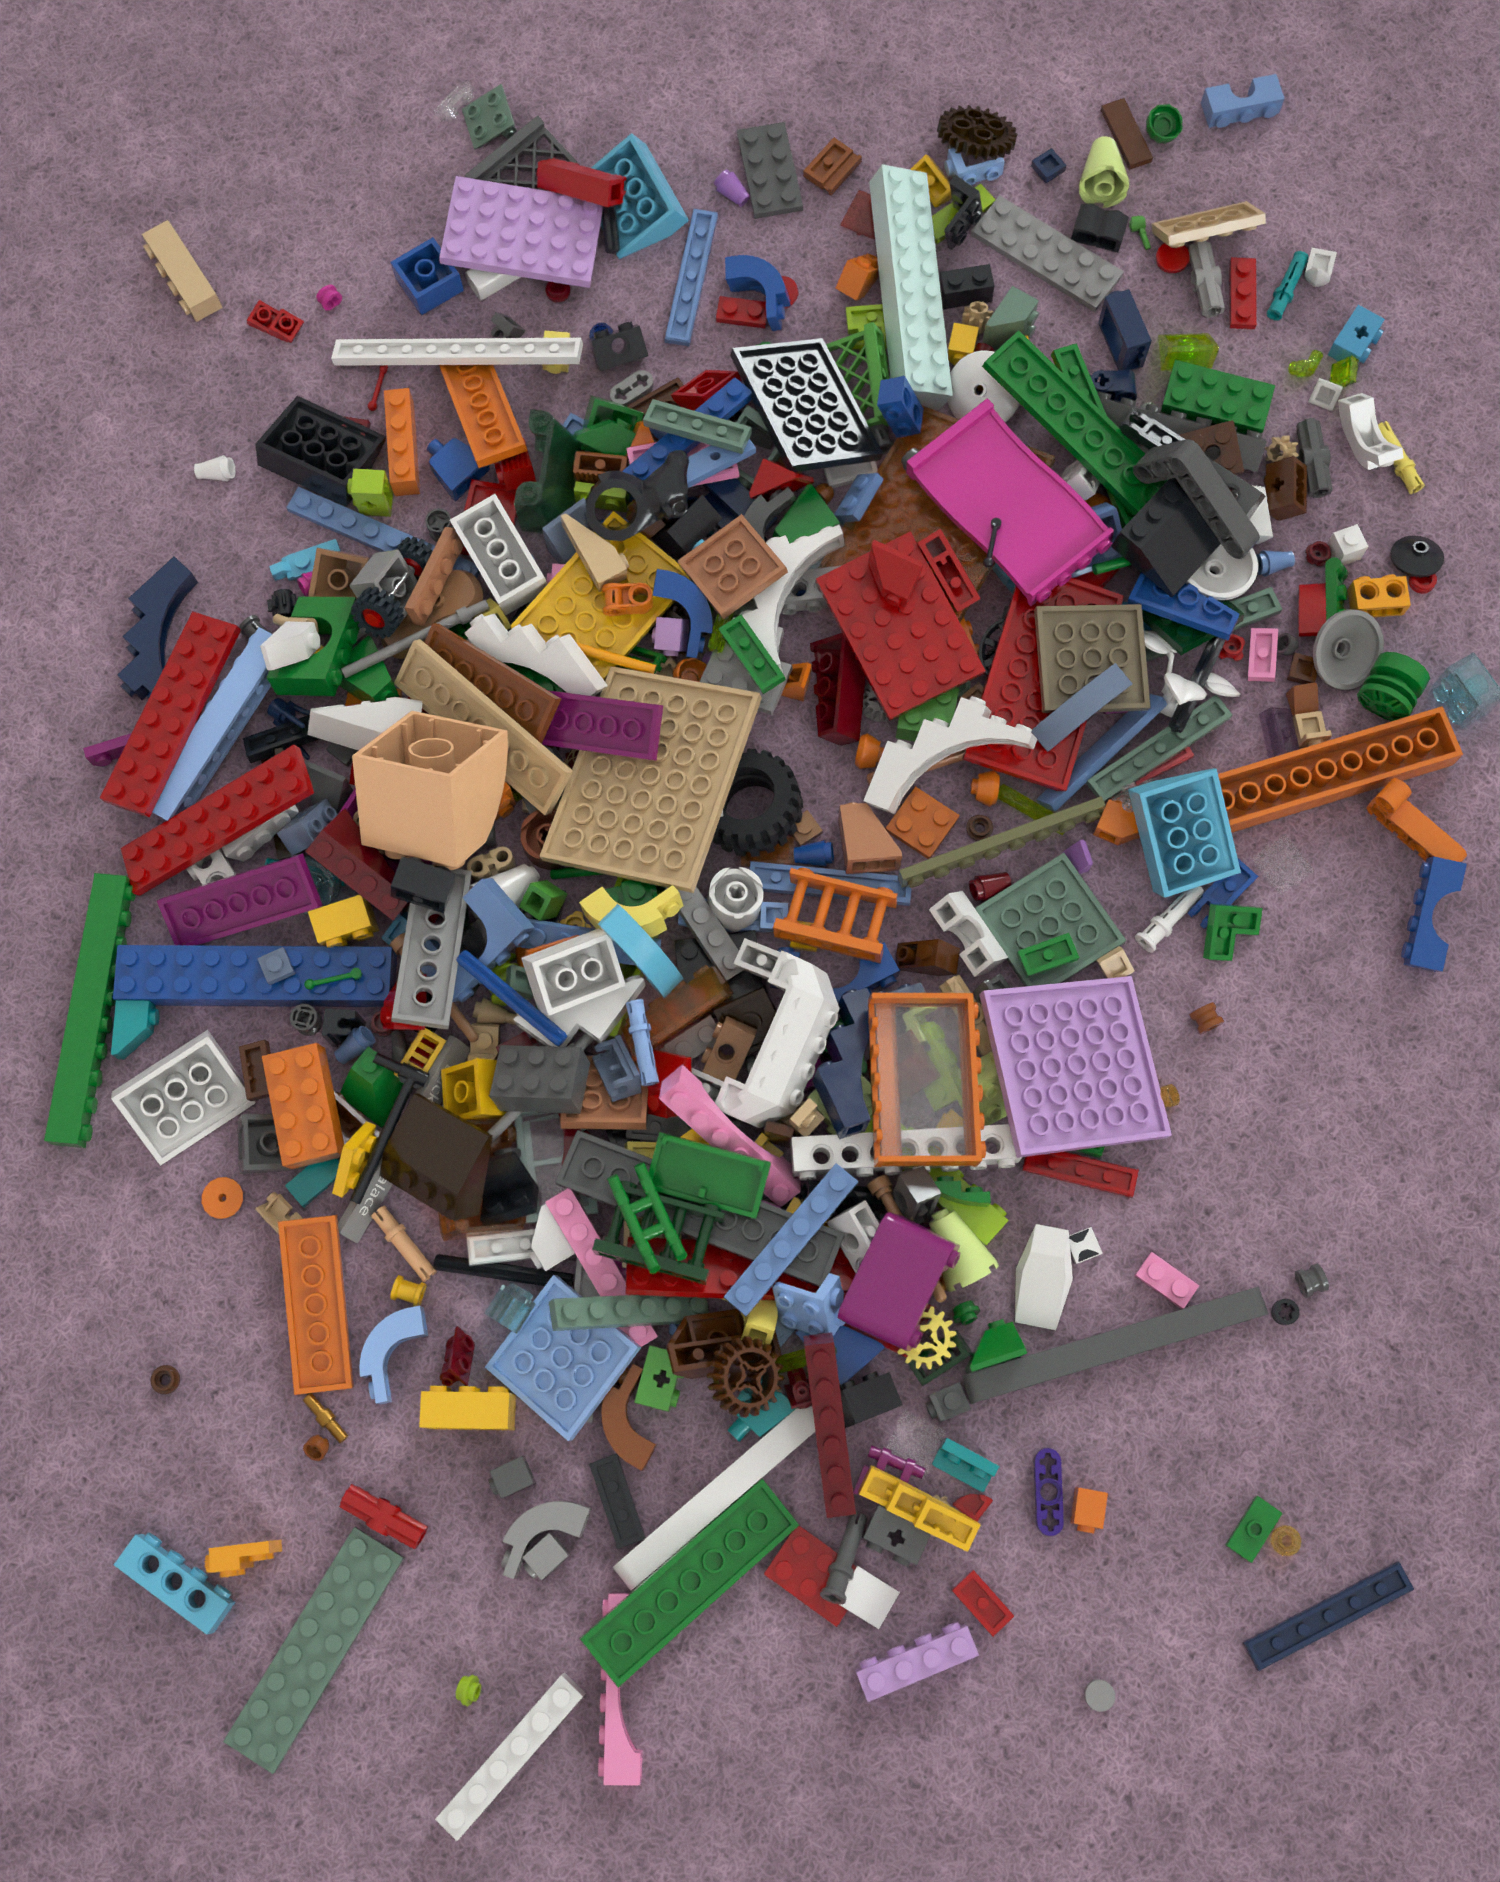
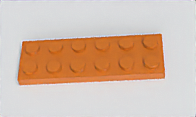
M439 365L478 468L527 451L494 365Z
M337 1215L279 1221L278 1229L294 1395L353 1388Z

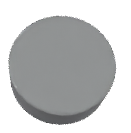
M1095 1679L1086 1685L1084 1699L1093 1710L1104 1712L1113 1706L1115 1691L1108 1682Z

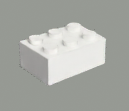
M601 929L590 931L521 958L537 1009L548 1016L626 986L613 942Z

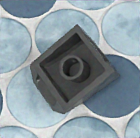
M242 1114L239 1117L237 1133L240 1174L281 1172L304 1168L290 1169L282 1166L273 1114Z

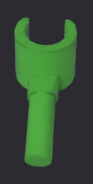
M1132 216L1129 221L1130 232L1139 231V236L1145 250L1151 249L1145 231V217Z

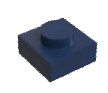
M1052 148L1033 159L1031 167L1045 184L1065 172L1067 166Z

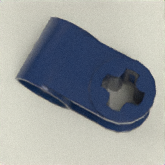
M1127 369L1120 371L1097 370L1091 375L1096 391L1111 394L1112 400L1120 402L1122 397L1132 400L1137 399L1136 380L1133 371Z

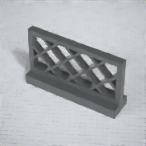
M537 115L465 174V178L534 189L538 188L537 182H535V172H537L538 166H535L536 155L549 156L550 159L562 157L567 162H578L544 127V121ZM544 137L551 144V150L536 149V143ZM523 154L533 155V165L518 164V158ZM504 169L515 170V180L500 179V173ZM518 170L532 171V182L517 181Z

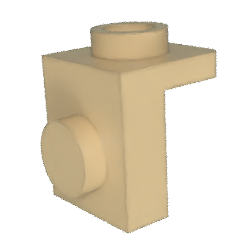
M1321 711L1295 714L1293 717L1299 748L1328 741L1332 737L1331 730L1326 731Z

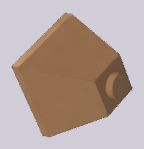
M317 548L308 597H356L349 585L370 558Z

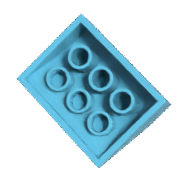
M632 133L591 167L599 171L627 177V180L624 181L626 194L623 196V203L616 205L620 250L616 255L619 259L670 237L689 221L646 143Z
M1216 768L1156 780L1128 789L1153 892L1166 898L1241 873Z

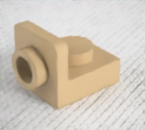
M472 1023V1027L478 1033L479 1038L476 1042H470V1053L468 1054L467 1061L476 1058L497 1060L499 1053L496 1047L500 1045V1025Z

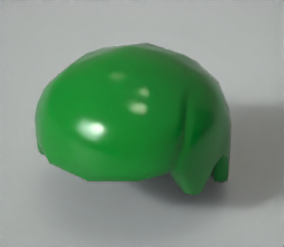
M1170 104L1157 105L1150 111L1146 119V132L1150 139L1156 143L1165 144L1178 137L1183 129L1182 116L1178 109Z

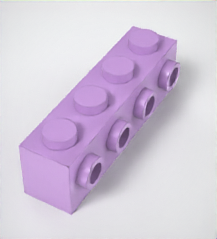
M954 1622L943 1627V1633L932 1637L931 1633L916 1638L914 1640L916 1644L906 1649L904 1645H899L888 1650V1656L877 1660L876 1656L859 1662L860 1668L855 1669L867 1702L979 1656L968 1626L965 1624L959 1625V1622Z

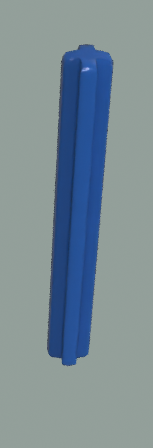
M467 950L461 952L456 959L461 967L553 1044L560 1046L565 1042L567 1035L561 1028Z

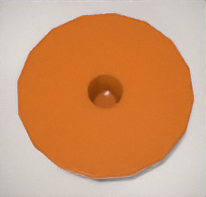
M220 1177L210 1181L202 1193V1206L211 1217L217 1219L233 1216L240 1209L243 1202L241 1186L234 1179L228 1177Z

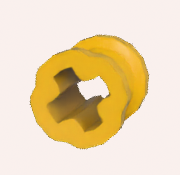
M398 1275L394 1281L390 1299L394 1301L401 1299L413 1303V1307L419 1306L425 1294L426 1283H413L404 1280L403 1276Z

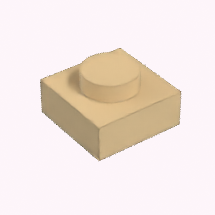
M1120 946L1096 960L1105 978L1126 977L1135 971L1126 953Z

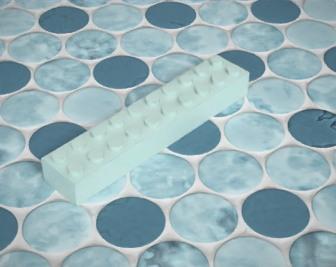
M882 164L870 180L869 186L890 378L905 376L924 409L940 410L953 396L927 173Z

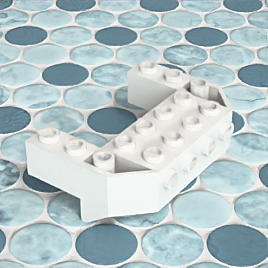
M744 938L733 964L749 973L767 979L769 983L785 991V994L745 1084L727 1076L724 1081H721L692 1068V1074L702 1082V1086L723 1113L762 1128L768 1120L775 1122L794 1113L796 1107L801 1104L804 1097L803 1091L808 1080L814 1075L815 1064L819 1054L826 1047V1038L829 1031L837 1022L839 1006L826 972L782 950L779 952Z

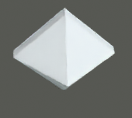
M1319 378L1308 402L1333 411L1343 387Z

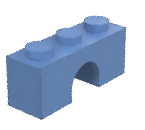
M1277 74L1253 78L1248 91L1249 97L1240 98L1234 95L1229 84L1205 88L1201 106L1208 127L1217 126L1222 128L1230 123L1239 121L1246 123L1254 118H1271L1280 113L1285 98Z

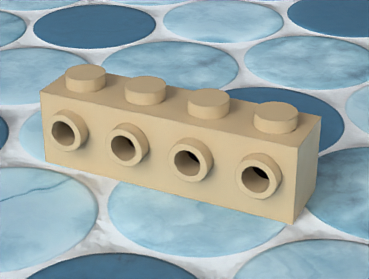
M169 220L142 234L146 242L143 245L144 250L151 260L154 258L157 260L158 263L155 264V267L161 277H168L169 282H167V285L174 297L179 295L182 299L179 301V304L186 315L191 313L195 321L198 322L222 308L215 291Z

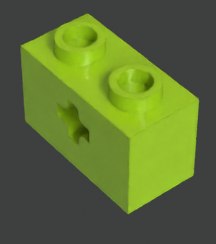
M353 469L352 479L349 478L348 493L352 495L353 505L357 506L359 513L365 516L391 517L393 491L385 470Z

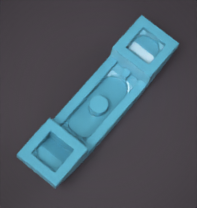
M619 904L598 923L610 939L625 952L647 977L648 982L663 998L684 979L661 948Z

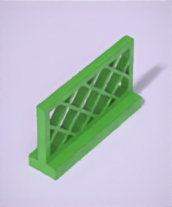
M871 322L864 325L863 331L828 343L826 346L830 352L839 348L843 350L835 363L838 369L846 372L844 376L846 384H848L852 376L859 380L851 393L854 399L862 402L860 406L862 414H864L868 406L873 408L874 418L866 420L869 427L880 424L888 427L889 424L877 406L881 380L890 379L884 335L876 324ZM864 340L865 345L859 354L852 351L856 342ZM851 354L856 359L851 367L847 369L842 364L848 355ZM864 361L867 363L868 368L861 377L855 371L861 362ZM867 384L870 386L871 391L866 399H863L858 394L863 386Z

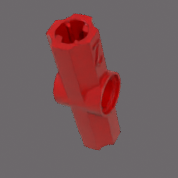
M350 1485L341 1499L340 1508L365 1521V1525L385 1536L390 1535L410 1548L417 1549L429 1526L402 1512L401 1507L389 1504L390 1501L387 1499L377 1498L359 1486Z

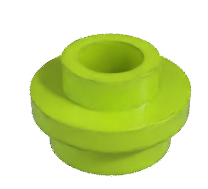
M463 1676L460 1679L456 1689V1699L461 1701L462 1705L470 1706L472 1702L478 1700L481 1693V1684H479L478 1676Z

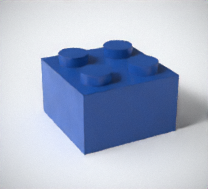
M433 237L390 262L395 279L421 316L464 291L460 274L456 268L451 265L440 264L441 247Z

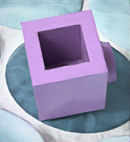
M656 617V628L652 631L654 649L663 650V654L667 656H678L679 651H686L690 620Z

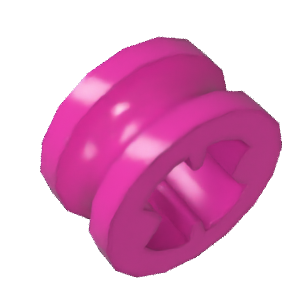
M326 285L318 291L316 299L325 310H331L341 303L342 295L334 285Z

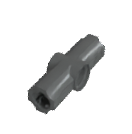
M1307 418L1302 422H1298L1296 426L1300 446L1298 459L1307 466L1308 495L1313 498H1322L1331 494L1333 490L1329 473L1330 450L1327 445H1324L1320 421L1315 418Z

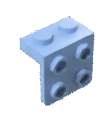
M829 1273L816 1293L781 1282L774 1284L773 1292L779 1320L787 1328L797 1329L811 1335L832 1332L834 1336L838 1328L845 1324L844 1321L838 1319V1312L844 1300V1291L842 1290L839 1276Z

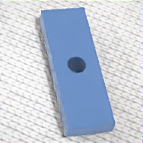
M749 439L743 454L710 445L689 456L687 469L688 488L755 454L756 447Z

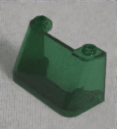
M530 409L528 424L530 431L535 435L534 447L535 450L543 452L544 455L539 482L528 481L522 483L517 488L514 506L521 531L543 534V527L576 504L574 495L575 478L573 474L576 451L585 452V450L580 449L581 442L576 440L573 434L549 412Z

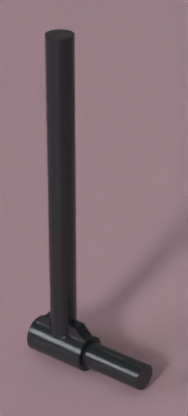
M378 1052L372 1063L397 1073L403 1085L350 1198V1201L359 1205L413 1088L424 1087L430 1074L408 1063L403 1062L402 1064Z

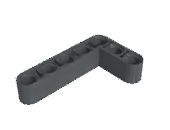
M1185 439L1153 447L1133 467V473L1136 478L1145 484L1176 478L1226 552L1233 558H1244L1259 541L1258 531L1201 447L1193 440Z

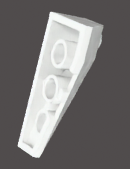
M392 697L386 698V701L373 703L363 701L359 705L345 706L341 704L312 708L307 735L360 750L409 712H422L423 701Z

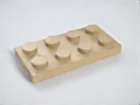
M1245 201L1152 223V233L1168 246L1176 248L1184 246L1185 242L1193 240L1195 242L1206 241L1210 236L1214 235L1229 236L1233 234V231L1240 229L1244 231L1254 230L1257 228V225L1266 224V215L1263 211Z

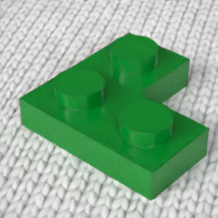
M1210 904L1203 958L1232 961L1236 934L1259 935L1263 908Z

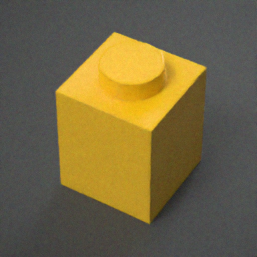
M959 323L953 324L948 347L949 362L956 365L963 357L974 352L979 327Z

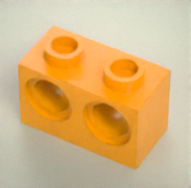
M1389 574L1381 578L1372 579L1368 576H1362L1353 580L1347 589L1350 609L1364 611L1372 617L1404 615L1411 606L1406 576L1397 577L1394 574ZM1387 592L1393 593L1395 595V598L1389 596ZM1361 594H1366L1369 599L1363 598Z

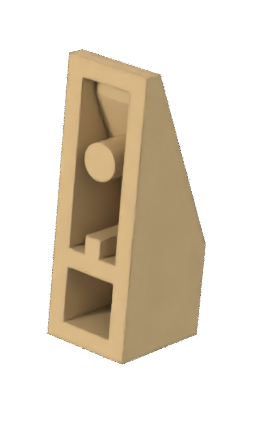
M566 513L561 515L562 527L599 592L602 591L604 584L619 583L627 578L629 564L623 553L618 554L613 545Z

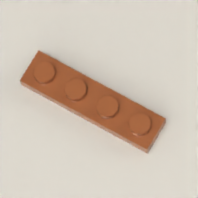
M452 527L444 528L404 607L414 625H425L459 554L462 552L464 545Z

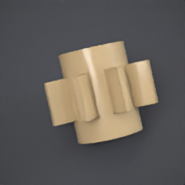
M973 302L969 307H964L961 324L979 327L978 334H982L985 331L986 323L994 312L988 311V305L984 302Z
M1289 435L1282 436L1281 439L1279 437H1272V444L1269 447H1265L1268 455L1266 461L1275 462L1291 456H1299L1296 453L1298 443L1289 442Z

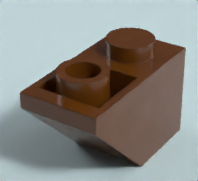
M941 939L902 942L897 944L895 963L900 971L933 976L957 975L960 948Z

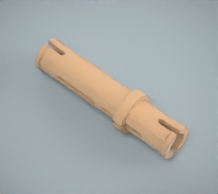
M385 1205L377 1210L378 1213L374 1212L371 1215V1218L374 1219L386 1234L384 1238L387 1242L393 1243L423 1283L431 1278L430 1275L433 1276L437 1273V1270L434 1269L407 1235L405 1226L403 1224L399 1225Z

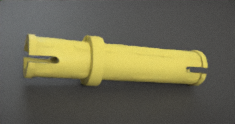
M1388 421L1378 424L1383 437L1388 442L1403 449ZM1403 449V458L1394 461V472L1396 476H1400L1409 494L1417 493L1424 488L1425 484L1414 468L1416 466L1414 461L1409 459Z

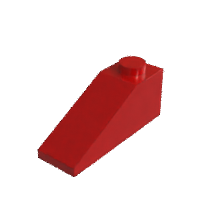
M941 529L917 542L941 589L957 613L981 599Z

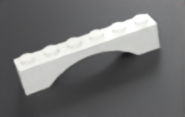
M564 1672L435 1820L458 1841L586 1693Z

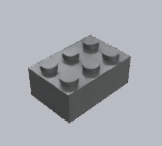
M500 1045L490 1098L500 1111L581 1114L590 1061L581 1047Z

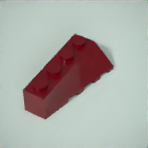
M839 633L811 642L810 651L814 653L815 657L811 664L812 672L816 673L817 683L813 686L814 694L818 696L819 701L815 707L818 737L843 746L858 742L860 739L865 674L843 633Z
M344 808L322 829L305 852L393 921L398 920L410 903L390 897L391 884L396 872L388 865L378 849L361 844L360 827L353 820L347 809Z

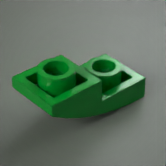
M953 1176L937 1177V1181H934L941 1192L940 1197L946 1200L977 1207H988L991 1203L990 1192H983L982 1187H968L966 1192H961V1181H954Z

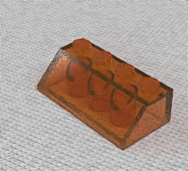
M707 965L703 966L693 973L695 978L687 984L684 980L681 981L671 991L673 994L665 999L660 996L648 1004L650 1009L645 1014L647 1022L651 1025L649 1033L653 1049L735 994L716 966L708 968ZM628 1017L625 1020L627 1025L621 1028L631 1054L636 1058L632 1034L630 1035L628 1030L630 1027Z

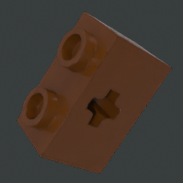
M1295 456L1266 464L1264 484L1269 515L1281 521L1307 513V466Z

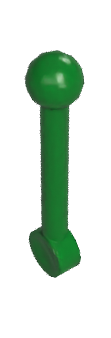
M354 968L350 973L318 980L307 979L304 982V986L306 989L311 990L317 985L348 978L358 980L362 977V971L359 968Z

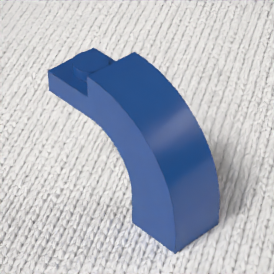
M736 255L725 257V275L730 291L753 290L766 296V317L772 331L782 330V319H785L784 307L791 306L784 281L777 269L766 260L755 256Z
M657 569L652 595L675 600L684 606L690 618L686 656L697 658L698 652L703 653L705 637H701V632L712 633V614L707 599L701 590L688 578L672 571Z

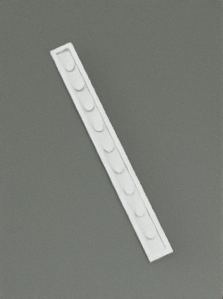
M581 338L336 339L331 359L334 366L579 364L583 343Z

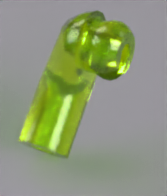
M1313 350L1308 360L1292 361L1288 366L1289 374L1296 377L1312 376L1323 358V353Z

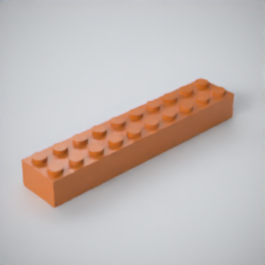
M1441 706L1219 773L1218 777L1231 832L1233 833L1384 787L1393 778L1404 781L1453 766L1463 753L1445 710Z

